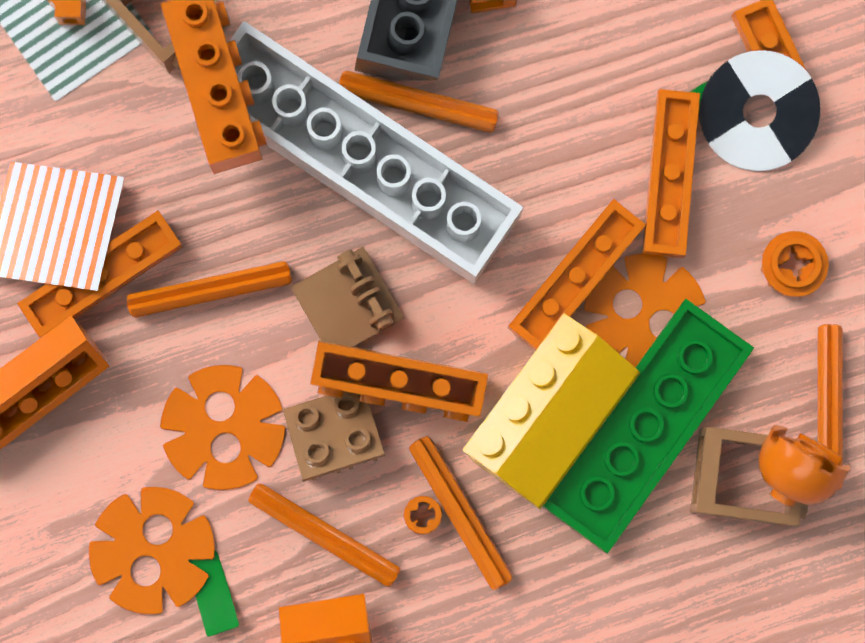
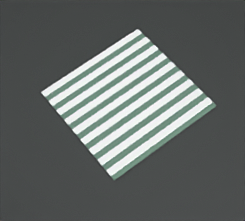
M0 0V24L55 102L141 44L102 0H86L85 25H59L55 19V8L47 0ZM131 3L127 4L125 7L153 36V33Z

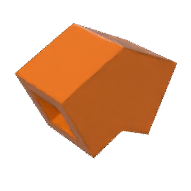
M47 0L55 8V19L59 25H85L86 0Z

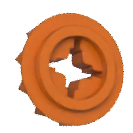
M801 231L784 232L773 238L762 253L761 272L768 281V287L774 288L782 296L799 298L816 291L826 279L829 268L827 253L822 244L810 234ZM791 252L798 261H810L809 264L798 270L797 279L793 275L792 270L779 269L778 267L789 260V253Z

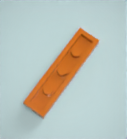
M658 89L642 254L684 258L686 256L700 93Z
M613 199L507 328L536 351L564 313L569 317L573 315L646 224Z
M157 210L109 242L98 291L45 284L19 301L17 305L38 337L41 338L72 315L76 319L183 248V245L162 214Z

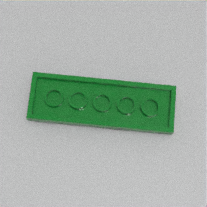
M684 299L635 368L639 370L640 375L548 498L543 508L605 554H608L751 354L754 347L692 302Z

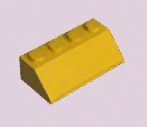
M564 313L462 451L476 465L540 510L640 375V372L597 334Z

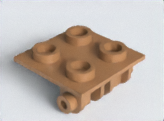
M364 247L354 252L352 249L343 252L337 257L338 261L291 286L292 291L321 341L355 347L405 319Z
M344 391L342 398L323 396L283 409L303 482L311 479L316 481L317 477L336 471L338 474L345 468L351 470L354 469L353 466L371 460L376 462L378 461L377 458L385 456L369 403L359 401L360 394Z

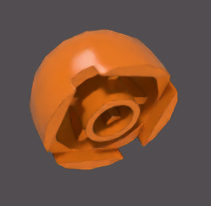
M774 425L763 442L759 453L761 475L764 481L773 488L770 495L777 501L793 507L796 501L806 505L823 503L832 497L850 471L851 467L849 464L839 467L838 465L842 458L823 444L802 433L796 439L785 436L789 428Z

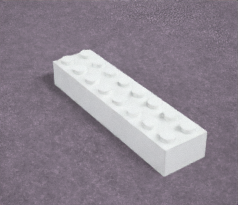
M243 21L230 39V41H236L243 64L235 67L239 82L248 80L255 105L249 106L247 109L251 122L260 120L267 146L472 284H475L521 217L523 207Z

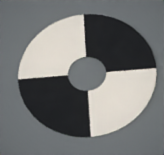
M750 51L729 59L712 74L701 96L699 116L704 137L719 157L738 168L751 171H765L784 166L804 152L817 131L821 107L816 85L808 72L799 63L777 52ZM758 94L770 97L776 105L774 120L769 125L761 128L748 124L743 115V107L746 101Z

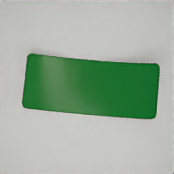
M214 550L213 559H189L190 563L206 572L209 576L205 584L195 595L206 635L210 637L238 627V618L217 551Z

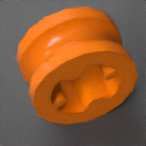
M415 497L405 507V523L410 530L417 534L431 533L441 522V508L431 497ZM419 503L429 504L428 510L433 508L435 511V519L428 520L427 527L424 528L417 527L418 520L412 522L410 518L411 511H416Z

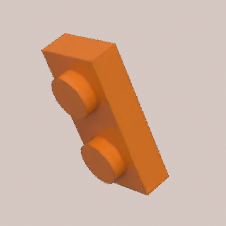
M760 0L733 12L731 18L747 52H777L795 60L806 70L773 0Z

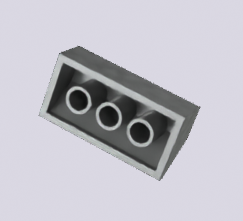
M371 0L354 71L394 81L438 80L457 0Z

